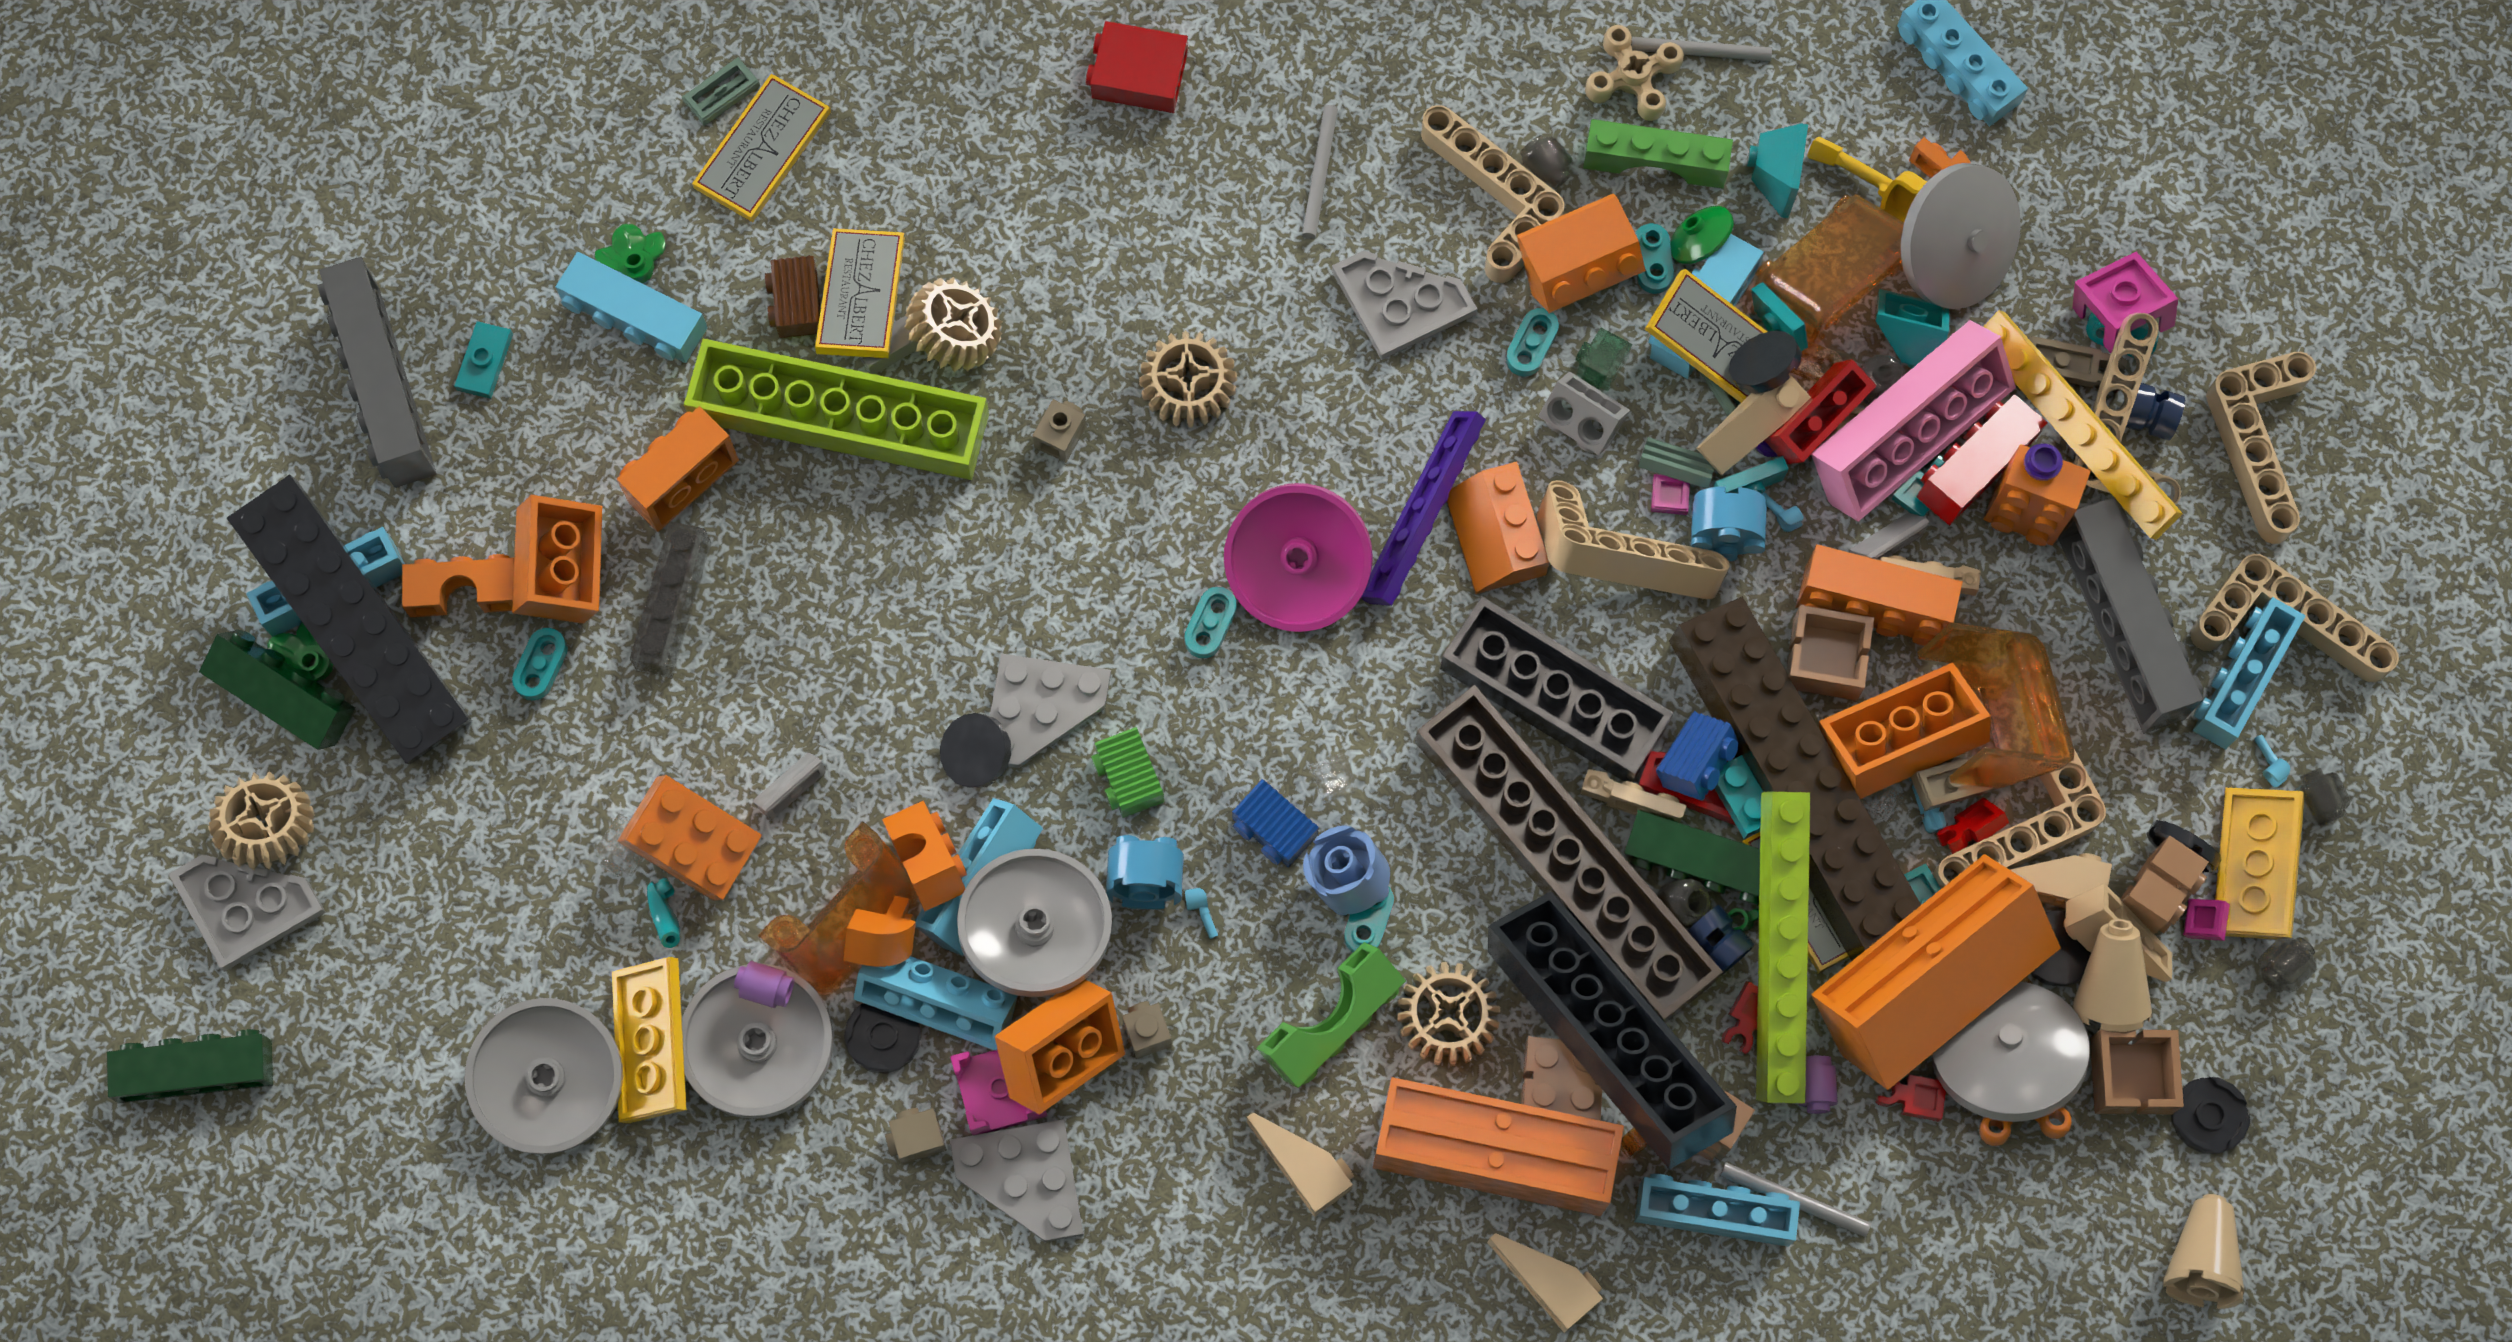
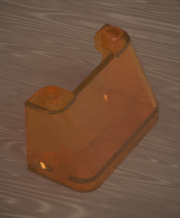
M1848 194L1844 195L1833 206V212L1778 259L1774 262L1771 259L1767 260L1755 272L1758 278L1753 287L1763 282L1805 323L1807 342L1812 349L1826 337L1822 333L1824 329L1827 330L1833 324H1838L1846 311L1889 275L1893 277L1898 270L1904 271L1901 260V236L1904 222L1859 194H1855L1852 197Z
M863 821L849 835L845 843L847 858L859 870L812 922L806 926L792 915H781L774 918L758 935L770 956L785 969L794 972L797 976L806 980L819 995L833 994L861 965L843 961L847 927L856 909L886 915L894 896L910 899L909 912L919 899L902 862L881 837Z

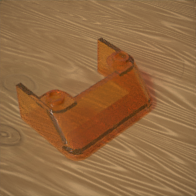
M1950 622L1917 652L1918 659L1949 664L1953 662L1971 689L1980 692L1983 705L1991 716L1990 731L1995 748H1982L1949 776L1951 783L2004 788L2060 770L2073 760L2074 747L2047 651L2043 643L2036 636L2025 632Z

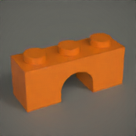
M493 554L488 556V559L473 560L470 557L459 556L452 558L451 562L418 559L414 561V564H403L402 607L409 617L447 615V601L450 594L459 587L471 586L477 589V603L484 613L512 611L514 558L504 554Z
M923 800L882 819L924 911L964 893L966 889L961 878L966 876L967 872L959 855L952 856L957 852L949 834L940 835L946 832L937 811L930 814Z

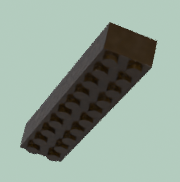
M1742 596L1679 624L1669 642L1712 718L1721 719L1723 722L1731 724L1738 740V750L1735 758L1743 756L1763 792L1810 793L1809 888L1850 960L1853 961L1921 906V903Z
M1475 685L1417 730L1415 738L1417 746L1544 894L1552 891L1665 1023L1718 980L1722 970Z

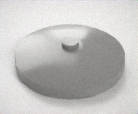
M1972 163L1955 164L1935 174L1926 182L1914 198L1902 230L1901 260L1908 283L1915 293L1928 303L1949 309H1961L1972 306L1992 293L2007 274L2017 251L2021 222L2016 195L2009 182L1999 172L1989 167Z
M1024 849L1007 853L981 868L970 880L965 888L966 890H964L957 915L958 937L961 949L974 971L986 982L1004 992L1025 997H1044L1062 993L1089 977L1105 956L1112 929V912L1108 896L1092 871L1068 855L1046 849Z
M764 964L787 972V976L795 978L793 991L786 1007L777 1005L776 1008L739 998V989L734 988L735 978L741 967L738 966L716 975L703 985L689 1002L682 1017L684 1073L688 1082L708 1104L732 1116L753 1119L767 1118L796 1107L819 1086L832 1058L834 1046L833 1026L823 1000L817 991L802 977L790 970L775 965Z
M2019 982L1931 1054L1932 1064L1942 1087L1964 1108L1994 1120L2010 1122L2027 1121L2055 1112L2075 1096L2084 1082L2087 1073L2089 1040L2083 1022L2066 1001L2043 987L2027 982Z
M552 998L526 1000L498 1013L482 1028L475 1038L465 1066L466 1096L479 1124L500 1143L512 1149L530 1154L564 1152L592 1138L601 1130L613 1114L620 1098L623 1083L621 1055L613 1036L606 1026L583 1007L565 1000Z

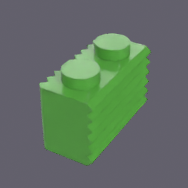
M1137 727L1095 742L1097 754L1092 755L1091 759L1098 777L1106 775L1110 788L1104 789L1112 811L1119 808L1122 818L1164 803L1163 790Z

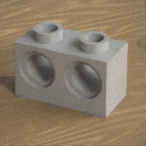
M1569 371L1557 381L1538 417L1546 421V425L1551 430L1557 433H1564L1574 439L1577 445L1584 451L1600 455L1612 443L1630 410ZM1562 400L1567 401L1571 405L1573 413L1563 408ZM1592 420H1596L1602 425L1603 432H1599L1593 427Z

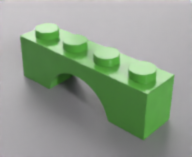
M1591 119L1583 169L1619 174L1626 169L1634 167H1656L1680 175L1687 184L1724 189L1729 173L1733 139Z
M1363 942L1337 968L1341 982L1340 997L1335 1009L1324 1021L1310 1027H1296L1282 1022L1256 1048L1284 1081L1299 1088L1301 1085L1313 1080L1318 1073V1068L1328 1058L1339 1054L1345 1046V1041L1355 1031L1366 1027L1372 1020V1014L1382 1004L1389 1003L1397 996L1399 988L1406 980L1379 948Z

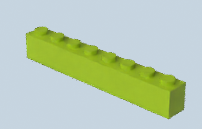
M1806 792L1761 793L1756 1100L1766 1103H1805L1810 793Z

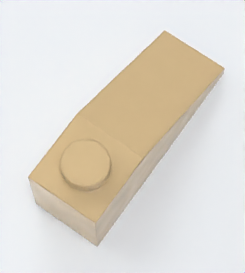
M1790 373L1788 374L1790 378L1783 385L1768 392L1751 393L1696 448L1720 475L1724 474L1785 424L1811 398Z
M2082 853L2079 856L2073 855L2011 869V871L2034 885L2041 903L2066 908V901L2103 883L2108 886L2112 864L2101 862L2102 858L2097 855Z
M2105 883L2066 901V918L2064 920L2066 932L2072 939H2077L2089 952H2092L2100 928L2114 919L2127 920L2140 931L2146 974L2164 982L2172 980V952Z
M1255 1113L1247 1116V1124L1314 1217L1352 1190L1353 1184L1350 1179L1354 1175L1342 1158L1336 1161L1324 1149Z
M1497 1233L1489 1238L1488 1245L1564 1333L1603 1299L1598 1293L1602 1290L1601 1286L1589 1272L1586 1271L1582 1274L1576 1267Z

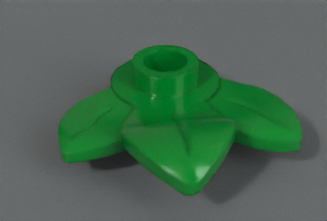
M622 224L613 233L612 246L596 250L595 259L640 283H645L653 275L654 261L665 251V239L661 232H654L644 236L641 229L636 225Z
M303 622L299 625L296 635L279 633L269 639L267 643V649H272L285 657V662L294 668L310 672L315 677L314 681L325 679L333 669V663ZM316 658L314 665L309 667L310 661Z

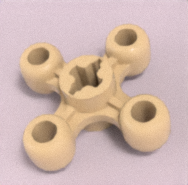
M1613 25L1607 29L1604 35L1603 47L1607 54L1617 59L1618 66L1611 73L1597 71L1591 74L1586 81V96L1590 101L1600 104L1609 100L1613 92L1622 89L1626 93L1637 96V110L1641 118L1647 121H1655L1663 115L1666 99L1661 91L1652 87L1651 79L1660 72L1668 75L1677 72L1683 63V51L1679 45L1672 42L1662 44L1652 56H1648L1642 51H1633L1631 47L1632 36L1628 28L1623 25Z

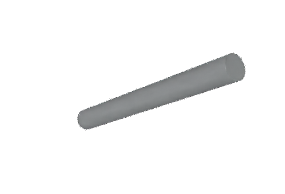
M1632 37L1631 41L1633 51L1656 53L1662 44L1672 42L1681 47L1684 55L1771 61L1772 47Z
M1325 105L1323 110L1302 236L1315 239L1317 234L1338 108L1334 105Z
M1727 1162L1724 1164L1720 1177L1763 1195H1766L1767 1192L1789 1195V1200L1800 1202L1799 1210L1863 1237H1866L1871 1223Z

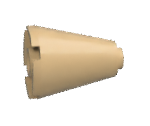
M2114 919L2100 928L2073 1001L2074 1011L2078 1014L2081 1021L2089 1025V1019L2101 1023L2100 1029L2127 1032L2138 1030L2143 1027L2144 1020L2147 1019L2148 1022L2151 1020L2152 1007L2140 931L2127 920Z
M2206 1194L2203 1198L2194 1201L2163 1278V1287L2167 1286L2166 1293L2170 1297L2180 1302L2203 1308V1300L2217 1302V1309L2235 1307L2243 1302L2244 1284L2234 1207L2227 1202L2226 1198L2216 1194Z

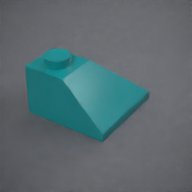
M1800 123L1760 133L1757 146L1750 145L1747 166L1753 167L1751 180L1783 218H1789L1799 191L1809 124Z
M1879 289L1876 322L1900 361L1906 363L1912 369L1947 340L1949 334V308L1928 303L1920 298Z

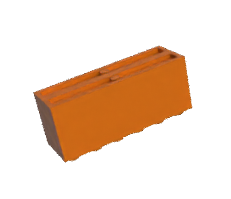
M1984 854L1820 986L1811 996L1840 1054L1885 1089L1889 1090L2060 950L2061 947L2034 885Z
M1391 1077L1373 1169L1601 1216L1611 1201L1624 1125Z

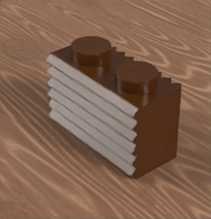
M814 256L772 259L770 261L771 272L765 273L767 294H773L774 305L768 306L770 328L776 327L779 338L817 334L821 308L817 267Z

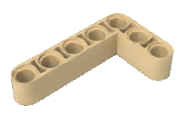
M1442 105L1431 106L1423 115L1421 137L1424 143L1517 215L1490 245L1485 261L1484 270L1490 280L1496 283L1508 282L1524 266L1517 235L1562 216L1565 205L1563 198L1449 108ZM1434 124H1440L1444 126L1445 129L1437 131L1432 129L1430 126ZM1467 145L1473 150L1462 152L1457 147ZM1493 166L1500 171L1498 173H1489L1484 168ZM1517 187L1523 188L1527 193L1519 195L1514 193L1512 189ZM1541 209H1550L1555 214L1553 216H1544L1539 211ZM1503 258L1510 264L1499 266L1494 263V260Z
M2147 313L2130 314L2123 320L2092 411L2103 424H2107L2112 429L2113 435L2119 442L2122 440L2158 335V323L2153 316ZM2137 319H2143L2149 327L2147 336L2141 340L2133 338L2130 332L2131 324ZM2126 354L2132 355L2137 363L2136 369L2129 375L2122 374L2118 368L2119 359ZM2114 389L2120 390L2125 398L2124 404L2117 410L2109 409L2106 404L2107 394ZM2076 454L2073 464L2082 467L2084 462ZM2144 469L2156 484L2167 482L2170 485L2171 495L2169 498L2176 505L2181 498V488L2178 482L2169 476ZM2097 477L2088 480L2086 486L2110 493Z
M2292 352L2226 370L2218 375L2206 395L2209 408L2257 531L2263 540L2271 544L2284 542L2299 525L2300 516L2256 404L2290 396L2303 390L2316 372L2315 361L2304 352ZM2288 369L2296 370L2301 378L2291 375ZM2254 378L2262 379L2267 387L2258 385ZM2220 387L2228 388L2233 396L2225 395ZM2233 420H2239L2244 423L2246 429H2240L2235 426ZM2246 452L2256 455L2259 462H2253L2248 459ZM2259 485L2269 488L2272 495L2269 496L2262 493ZM2272 518L2282 521L2285 529L2276 527L2272 522Z
M1555 480L1549 483L1537 511V520L1548 561L1555 569L1564 573L1695 598L1713 599L1716 597L1730 567L1729 561L1715 551L1589 527L1578 489L1564 481Z
M2261 554L2248 555L2240 562L2190 631L2191 640L2197 648L2203 651L2215 650L2229 637L2253 603L2262 609L2272 597L2281 601L2276 594V591H2281L2289 598V603H2283L2306 615L2296 633L2361 679L2374 683L2381 681L2397 666L2399 661L2398 652L2391 643ZM2245 569L2255 572L2258 576V581L2249 579ZM2225 597L2234 599L2238 604V609L2229 607L2225 602ZM2307 613L2315 614L2319 618L2320 624L2311 622ZM2204 625L2213 626L2218 632V637L2209 635ZM2338 634L2347 636L2351 641V646L2344 645L2340 641ZM2370 656L2377 657L2381 661L2383 668L2374 666Z
M2056 728L2045 729L2029 747L2030 760L2056 807L1944 858L1933 872V876L1941 889L1949 883L1944 877V869H1953L1959 875L1977 860V854H1986L2011 870L2090 834L2102 823L2106 816L2104 802L2069 738L2063 731ZM2045 742L2053 745L2057 755L2050 756L2042 750L2041 743ZM2065 775L2070 777L2074 782V789L2064 787L2060 783L2059 776ZM2084 808L2088 810L2092 815V822L2081 820L2077 809ZM2050 823L2055 825L2059 830V837L2049 836L2044 830V824ZM2016 838L2023 841L2026 846V852L2021 853L2014 850L2010 840Z

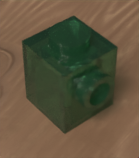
M1601 327L1591 344L1585 341L1575 359V361L1579 362L1577 375L1596 389L1602 388L1609 391L1629 358L1632 344Z

